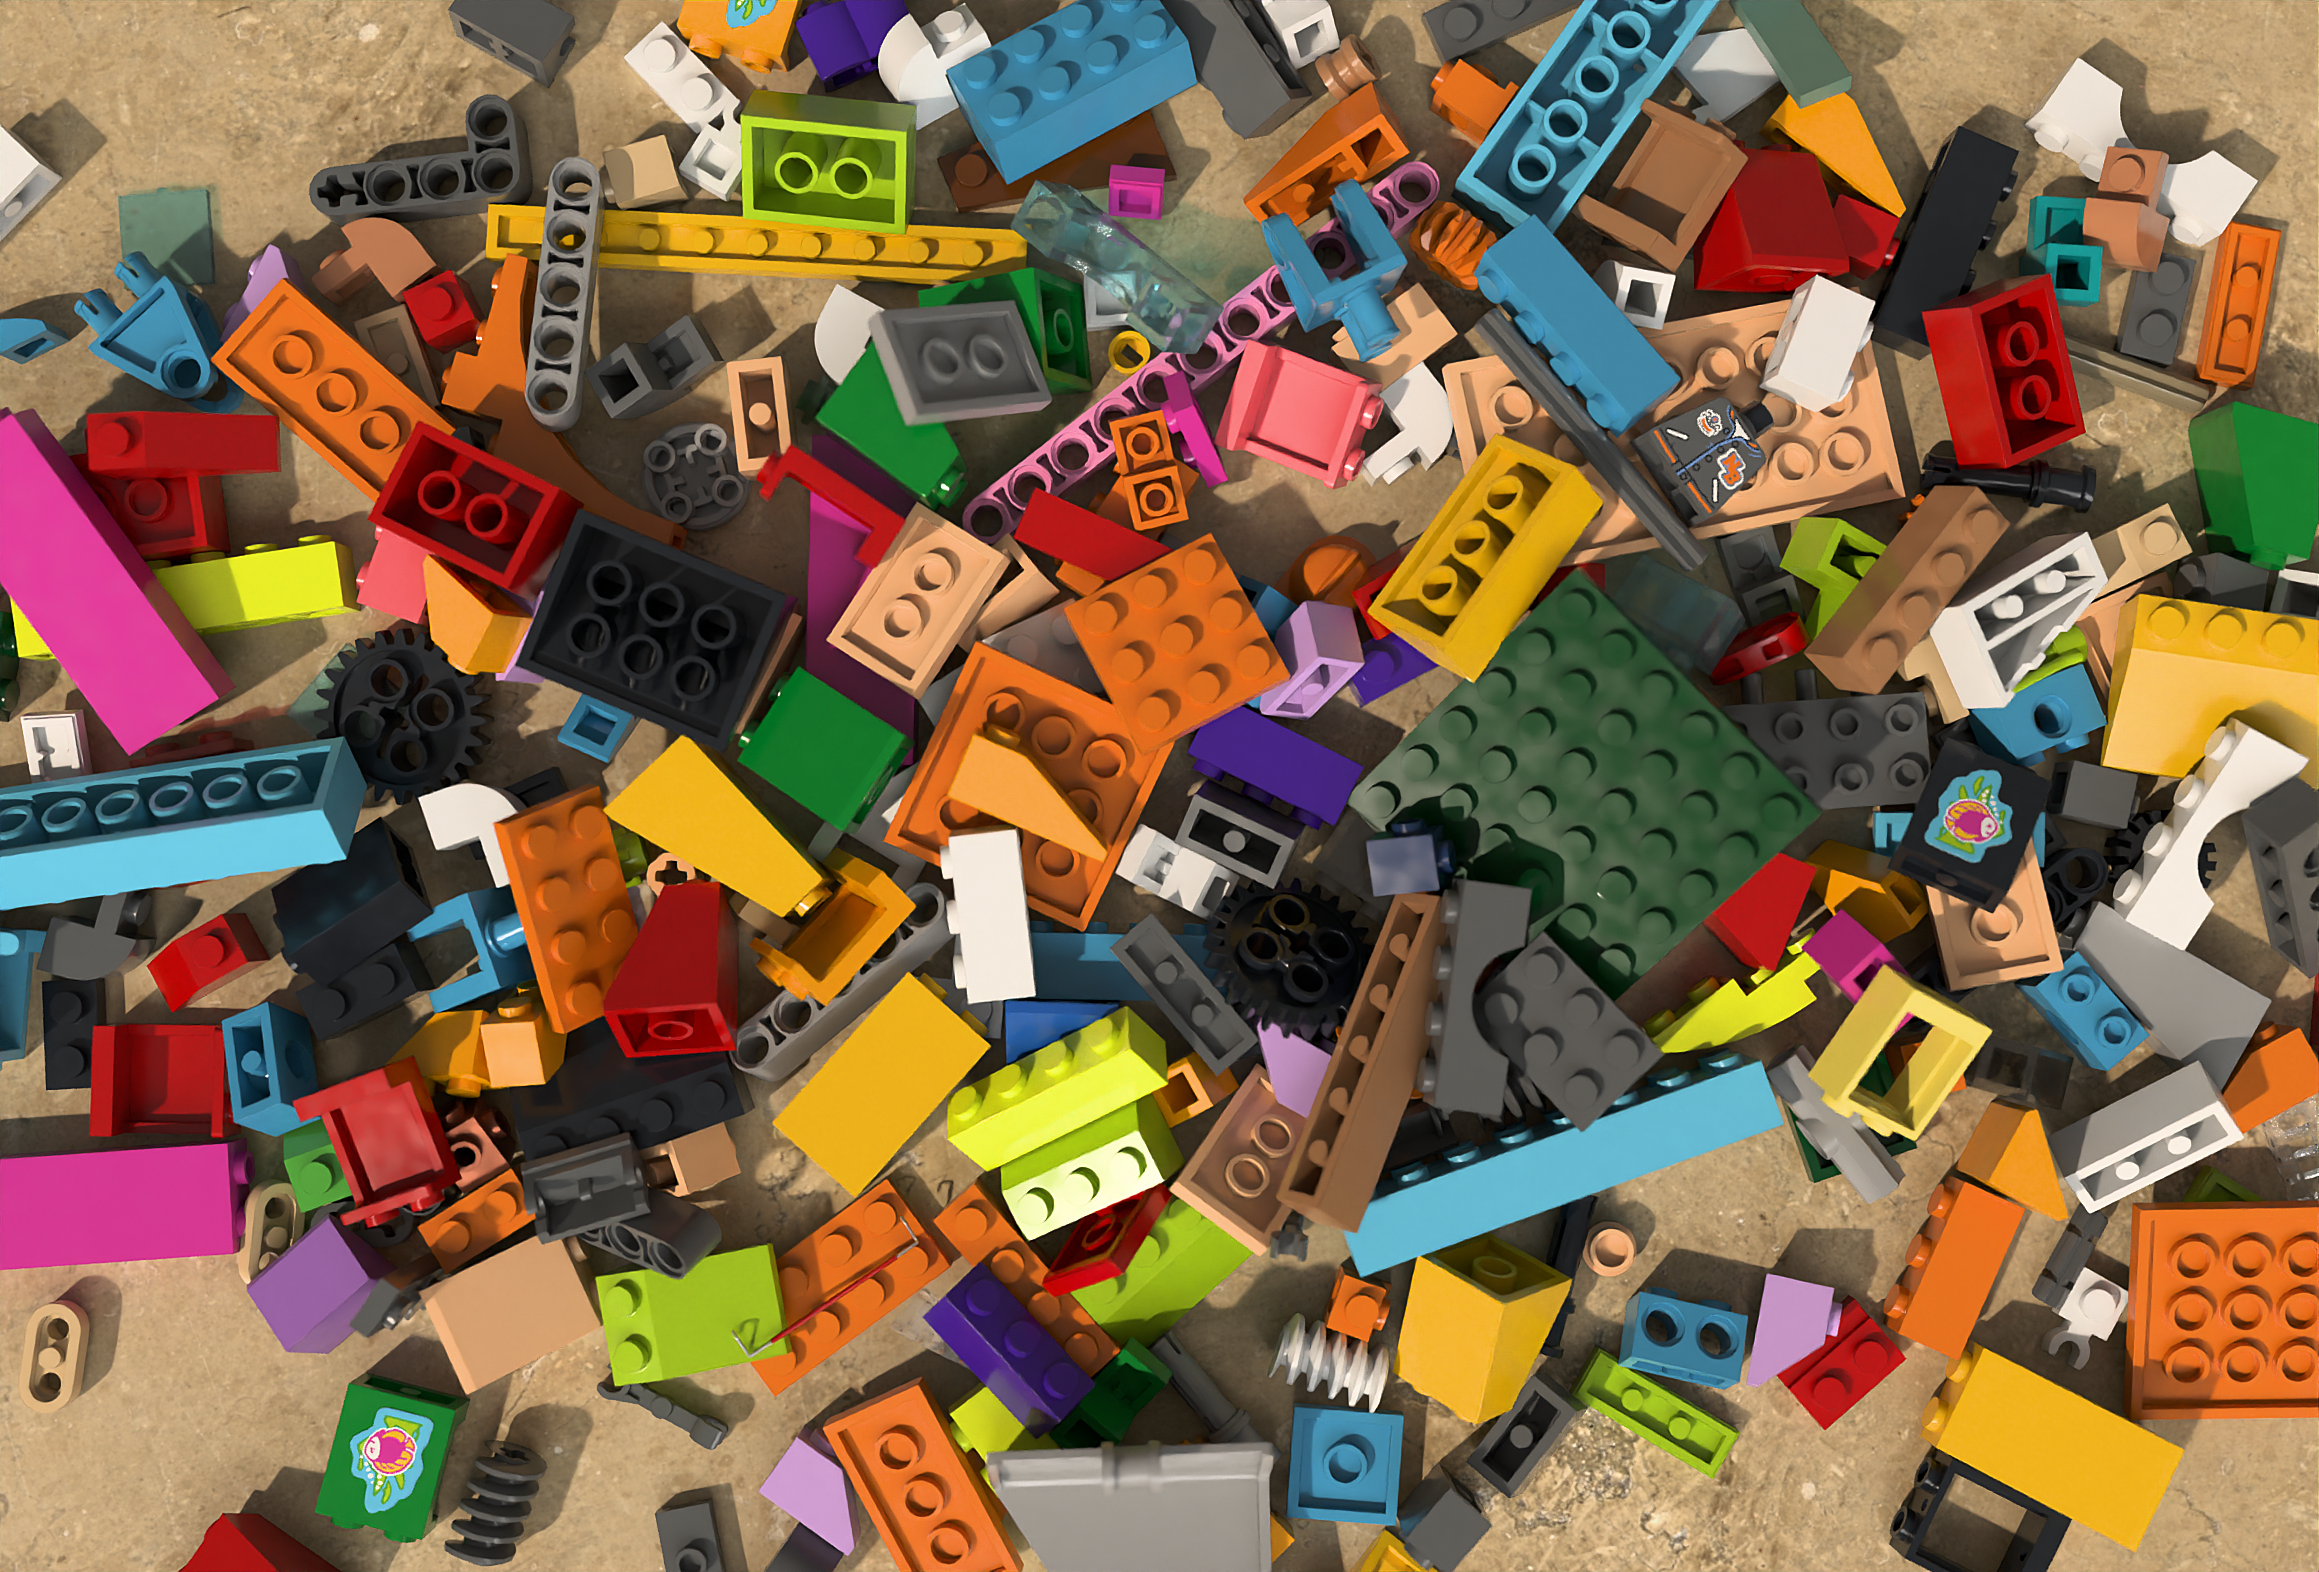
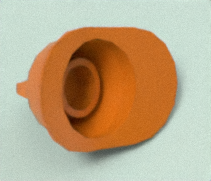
M1332 535L1320 538L1301 553L1273 589L1298 606L1307 600L1323 601L1331 605L1352 608L1356 623L1362 616V613L1351 590L1370 566L1377 561L1366 545L1352 537Z

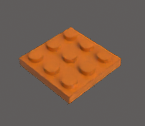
M1211 532L1063 608L1067 621L1142 757L1290 680V673Z

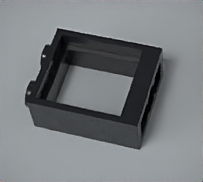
M1935 1448L1931 1457H1926L1921 1462L1914 1478L1916 1489L1907 1507L1902 1506L1897 1511L1890 1527L1892 1538L1889 1545L1903 1558L1931 1572H1974L1920 1545L1954 1474H1957L2027 1509L1997 1572H2047L2072 1521L2071 1518L1938 1448Z

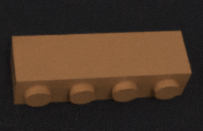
M1935 486L1805 650L1804 654L1837 689L1877 695L2005 532L2010 523L1977 486Z

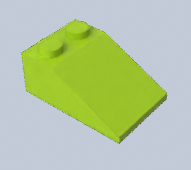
M772 1242L711 1251L684 1278L678 1280L637 1263H629L595 1277L615 1386L661 1381L792 1352L790 1337L787 1334L776 1343H772L755 1356L749 1358L731 1332L734 1330L737 1333L739 1339L751 1354L788 1328Z

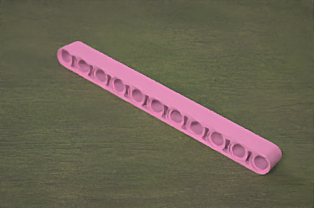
M1419 161L1408 162L1397 168L1365 193L1395 241L1411 230L1424 210L1429 209L1436 201L1440 189L1439 178L1435 170L1428 164ZM1409 182L1417 183L1424 188L1427 198L1417 203L1409 202L1402 197L1399 187ZM1337 216L1305 240L1313 256L1316 251L1322 248H1331L1340 254L1343 263L1335 269L1321 267L1328 280L1338 276L1343 282L1359 270ZM1274 264L974 498L964 509L962 516L963 529L990 547L1007 533L1013 537L1027 506V503L1020 501L1016 497L1018 485L1027 478H1036L1045 484L1046 492L1065 500L1117 459L1112 436L1107 435L1102 430L1101 422L1106 415L1112 412H1120L1130 416L1161 408L1160 403L1152 402L1145 397L1143 390L1148 382L1155 379L1163 380L1166 376L1184 370L1190 386L1197 397L1241 362L1248 339L1270 340L1297 319L1298 316L1292 302L1284 303L1278 301L1271 292L1273 285L1282 281L1276 265ZM1245 313L1251 315L1256 320L1258 329L1249 336H1240L1230 329L1228 325L1229 320L1237 314ZM1204 346L1214 353L1216 362L1207 369L1199 370L1188 364L1186 360L1187 353L1195 347ZM1070 445L1081 446L1089 454L1085 465L1077 470L1066 469L1058 461L1060 452ZM985 511H994L1003 517L1000 531L991 537H983L974 532L975 519Z

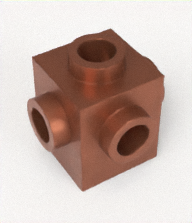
M481 1094L479 1097L469 1098L464 1102L460 1099L452 1100L436 1112L462 1176V1180L456 1182V1184L464 1194L511 1168L516 1141L510 1134L509 1122L503 1112L497 1106L490 1107Z

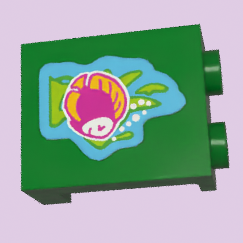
M367 1372L349 1382L315 1513L330 1516L331 1523L342 1528L360 1529L365 1525L384 1530L383 1535L396 1542L412 1543L417 1539L422 1540L436 1528L438 1515L433 1513L456 1427L465 1421L470 1399Z

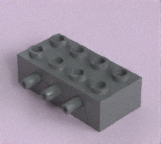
M1803 668L1794 671L1796 701L1764 703L1762 673L1754 672L1740 679L1742 705L1720 706L1823 810L1917 803L1931 772L1924 692L1873 695L1850 691L1851 697L1819 699L1816 669Z

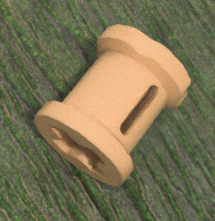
M669 852L659 855L657 860L649 865L646 876L649 888L658 897L663 886L675 885L673 882L666 881L665 875L666 871L675 870L676 864L678 870L687 872V880H705V872Z

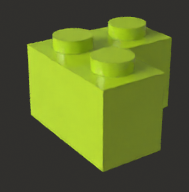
M1801 517L1779 565L1781 568L1820 589L1805 622V627L1811 637L1809 645L1887 548L1885 544L1839 518Z

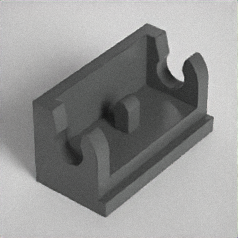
M454 0L448 9L457 37L547 88L554 82L555 75L568 58L576 40L569 37L576 24L574 16L546 0Z
M629 1132L521 1164L526 1212L528 1215L535 1213L536 1233L541 1244L651 1212L646 1166Z

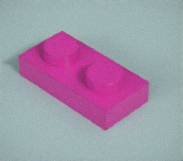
M1184 370L1164 377L1163 380L1169 400L1160 404L1171 433L1174 434L1182 431L1184 439L1179 440L1178 443L1186 465L1193 470L1199 468L1208 488L1227 481L1228 477L1219 447L1213 444L1215 438Z

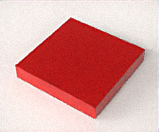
M1161 1182L1082 1217L1042 1279L1041 1285L1055 1298L1124 1275L1171 1198L1172 1193Z

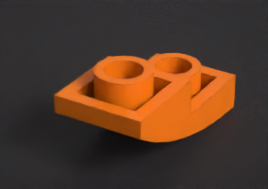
M1162 408L1108 420L1135 532L1188 520L1189 517L1178 469L1175 464Z

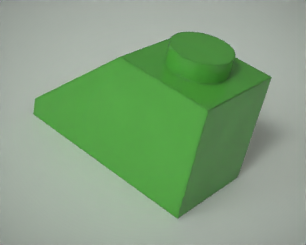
M322 1118L284 1133L283 1161L301 1213L352 1195Z

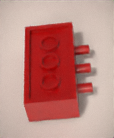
M87 427L83 429L86 453L70 455L69 458L145 562L156 560L178 562L190 560V556L206 552L231 553L220 475L135 480L111 479L89 470Z

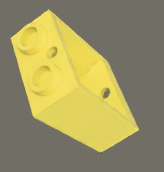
M1884 964L1815 1063L1808 1076L1825 1091L1821 1100L1836 1112L1850 1118L1855 1111L1861 1114L1860 1119L1866 1125L1886 1137H1889L1895 1131L1916 1141L1993 1030L1960 1004ZM1908 1011L1934 1026L1887 1094L1882 1098L1857 1084Z

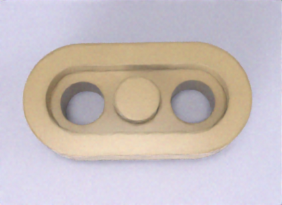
M277 1179L266 1180L256 1185L247 1196L244 1206L246 1227L241 1236L238 1261L240 1276L247 1284L303 1236L305 1212L301 1213L292 1184ZM274 1198L275 1207L270 1214L266 1215V1204L270 1199ZM268 1252L270 1256L269 1262L263 1269H260L259 1261Z
M68 1300L51 1302L34 1311L28 1320L18 1391L23 1403L35 1412H55L71 1404L81 1390L90 1323L84 1309L75 1302ZM59 1318L68 1323L69 1332L67 1336L61 1335L57 1330ZM50 1373H55L59 1376L61 1380L59 1390L52 1388L49 1384Z

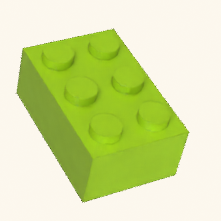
M754 89L740 115L743 218L905 235L915 208L917 106Z

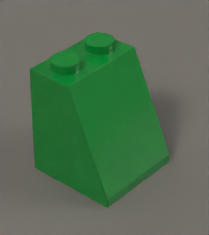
M1030 267L918 291L919 308L1014 300L1051 396L1093 391L1083 288L1081 284L1041 269Z
M873 339L816 416V420L832 440L920 504L937 513L942 504L950 508L958 500L968 484V481L963 478L967 472L963 459L942 422L906 426Z
M2237 401L2190 420L2188 436L2209 554L2222 553L2266 570L2277 571L2284 570L2285 565L2308 560L2319 522V424Z
M798 666L793 675L786 671L774 685L768 697L774 704L763 721L755 718L744 731L738 742V746L744 750L737 760L835 828L845 833L856 834L916 741Z

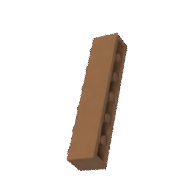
M1419 893L1395 895L1277 1193L1276 1199L1315 1223L1358 1233L1418 1077L1420 1061L1426 1056L1432 1036L1425 1033V1017L1429 1002H1436L1439 986V979L1433 978V958L1437 946H1444L1447 923H1442L1440 920L1442 900L1440 896Z

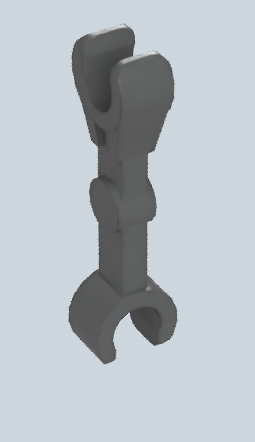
M1292 1209L1285 1220L1281 1230L1271 1233L1270 1258L1278 1259V1255L1288 1254L1297 1256V1261L1305 1262L1307 1259L1308 1236L1303 1234L1304 1216Z
M609 1363L607 1367L612 1370L611 1363ZM603 1381L597 1385V1391L603 1398L638 1404L651 1411L656 1418L665 1419L689 1432L690 1438L706 1449H715L723 1442L728 1432V1425L723 1421L707 1414L699 1415L677 1403L672 1396L661 1394L648 1387L646 1382L623 1385L622 1389H615Z

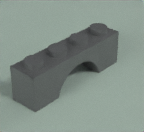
M1453 879L1452 890L1445 889L1443 893L1440 920L1442 923H1447L1444 946L1438 945L1435 950L1432 968L1433 978L1439 979L1436 1002H1429L1425 1017V1033L1432 1036L1429 1058L1423 1057L1420 1061L1417 1077L1418 1090L1424 1092L1423 1101L1433 1107L1499 1116L1502 1114L1509 1059L1492 1049L1478 1032L1472 1014V994L1480 973L1489 962L1508 950L1524 946L1532 889Z

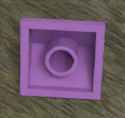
M328 1213L248 1283L247 1292L286 1352L329 1354L355 1331L349 1324L379 1280L398 1268L348 1227L344 1226L333 1215Z

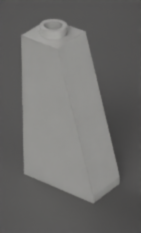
M2100 901L2085 902L2061 921L2057 927V932L2061 934L2057 940L2059 949L2078 951L2150 1035L2144 1042L2173 1072L2199 1060L2221 1092L2272 1000L2185 950L2182 951L2126 921L2114 909Z

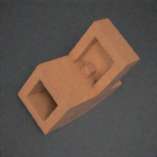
M2108 146L2096 197H2087L2083 217L2084 245L2103 246L2101 266L2157 273L2170 220L2156 211L2169 155L2163 151Z
M372 217L353 221L340 228L353 246L348 250H338L326 257L320 264L321 270L313 275L310 280L322 296L338 307L344 305L377 279L380 280L392 298L400 304L408 306L402 295L403 292L446 272V270L432 251L405 227L388 219Z

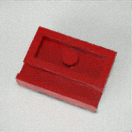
M1850 1295L1840 1302L1842 1304V1311L1837 1336L1826 1334L1824 1345L1777 1375L1784 1386L1824 1430L1829 1428L1907 1359L1876 1322L1862 1309L1856 1299Z

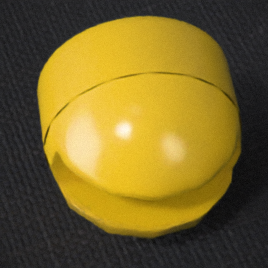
M1125 331L1118 334L1111 341L1108 348V358L1111 365L1120 374L1131 377L1153 360L1154 357L1150 342L1142 334L1135 331ZM1127 345L1143 358L1139 365L1136 366L1132 360L1121 353Z

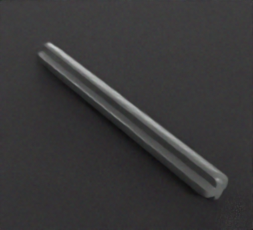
M1495 308L1488 311L1476 322V332L1682 570L1690 572L1701 565L1708 557L1707 550L1563 383L1558 380L1505 316Z

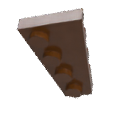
M1149 109L1008 185L979 141L937 158L959 213L1024 204L1031 199L1056 196V199L1077 196L1078 192L1109 188L1111 164L1165 169L1164 182L1177 180V174Z

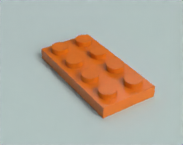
M282 278L210 359L214 365L272 415L278 416L280 422L374 503H376L418 420L453 436L458 428L288 278Z
M583 785L493 822L551 1029L553 1032L566 1034L604 1015L602 1012L603 999L639 933L608 817L603 811L605 806L598 785Z
M889 1176L776 1259L786 1321L789 1327L890 1257L897 1255L913 1244L915 1241L901 1221L900 1216L905 1218L919 1240L915 1247L898 1257L889 1266L790 1332L792 1352L750 1362L775 1397L952 1266L951 1260Z
M923 1376L826 1420L822 1429L900 1572H1022L1024 1567L1023 1561L966 1455L952 1436L951 1428Z

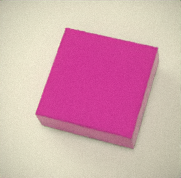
M1111 164L1108 215L1161 220L1165 169Z

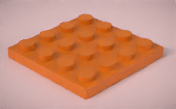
M976 639L883 841L941 867L940 846L949 845L948 837L951 830L1010 824L1005 820L947 796L976 726L986 731L990 724L1008 729L1021 737L1018 744L1029 749L1107 841L1108 853L1104 862H1101L1018 826L1028 907L1085 932L1175 741L1142 757L1112 701Z
M2319 1200L2132 1204L2123 1412L2130 1420L2319 1418Z

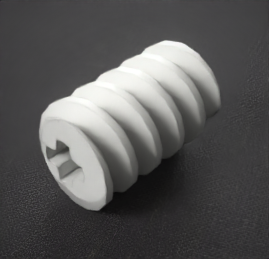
M1297 1312L1282 1328L1271 1357L1267 1375L1271 1378L1280 1365L1286 1366V1383L1292 1385L1301 1372L1306 1373L1307 1391L1313 1392L1322 1379L1326 1380L1328 1398L1332 1400L1342 1387L1348 1388L1349 1406L1352 1407L1356 1405L1363 1394L1369 1395V1413H1373L1380 1402L1389 1370L1388 1346L1380 1341L1368 1353L1367 1342L1354 1338L1347 1347L1346 1334L1335 1330L1326 1339V1326L1321 1320L1315 1321L1308 1331L1305 1332V1317Z

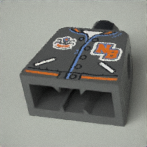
M1721 396L1653 427L1630 441V444L1687 528H1690L1712 517L1767 461L1766 455L1756 439L1773 428L1774 421L1769 410L1757 400L1752 401L1736 412L1730 401L1726 397Z

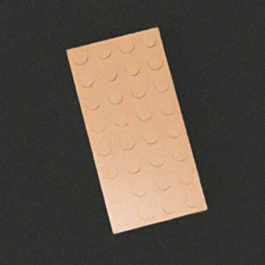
M1859 286L1847 288L1853 292L1860 294ZM1792 299L1663 323L1662 330L1648 327L1636 328L1681 380L1663 403L1618 438L1608 427H1600L1683 522L1630 444V441L1657 425L1721 396L1726 397L1730 401L1736 412L1754 400L1761 402L1769 410L1774 426L1756 439L1765 453L1767 461L1712 517L1688 528L1698 541L1798 521L1801 517H1817L1897 501L1906 497L1871 338H1869L1865 347L1855 354L1850 370L1854 372V380L1847 395L1842 401L1836 402L1815 413L1758 387ZM1537 347L1532 348L1552 371L1550 361ZM1497 355L1450 363L1442 368L1465 475L1494 434L1497 433L1576 466L1604 502L1556 569L1663 548ZM1563 384L1588 412L1586 402L1574 388Z

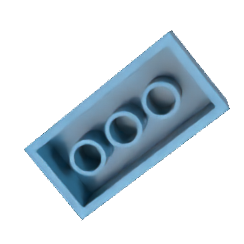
M1077 0L946 70L955 98L960 106L961 114L1007 185L1197 84L1189 42L1160 0Z

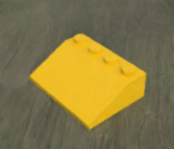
M2138 594L2120 607L2106 714L2108 724L2105 725L2101 767L2184 780L2188 775L2195 774L2206 757L2204 750L2210 736L2219 727H2225L2229 719L2233 717L2308 758L2309 760L2298 778L2317 791L2319 789V620Z

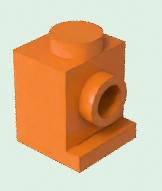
M1461 59L1455 65L1447 60L1430 84L1429 88L1436 93L1429 110L1481 146L1514 100L1519 87L1510 81L1504 90L1497 85L1498 79L1482 65L1473 63L1470 66Z
M1340 1265L1322 1314L1326 1327L1368 1342L1370 1335L1374 1336L1376 1330L1381 1331L1385 1324L1391 1305V1299L1387 1297L1392 1284L1371 1275L1360 1277L1357 1270Z

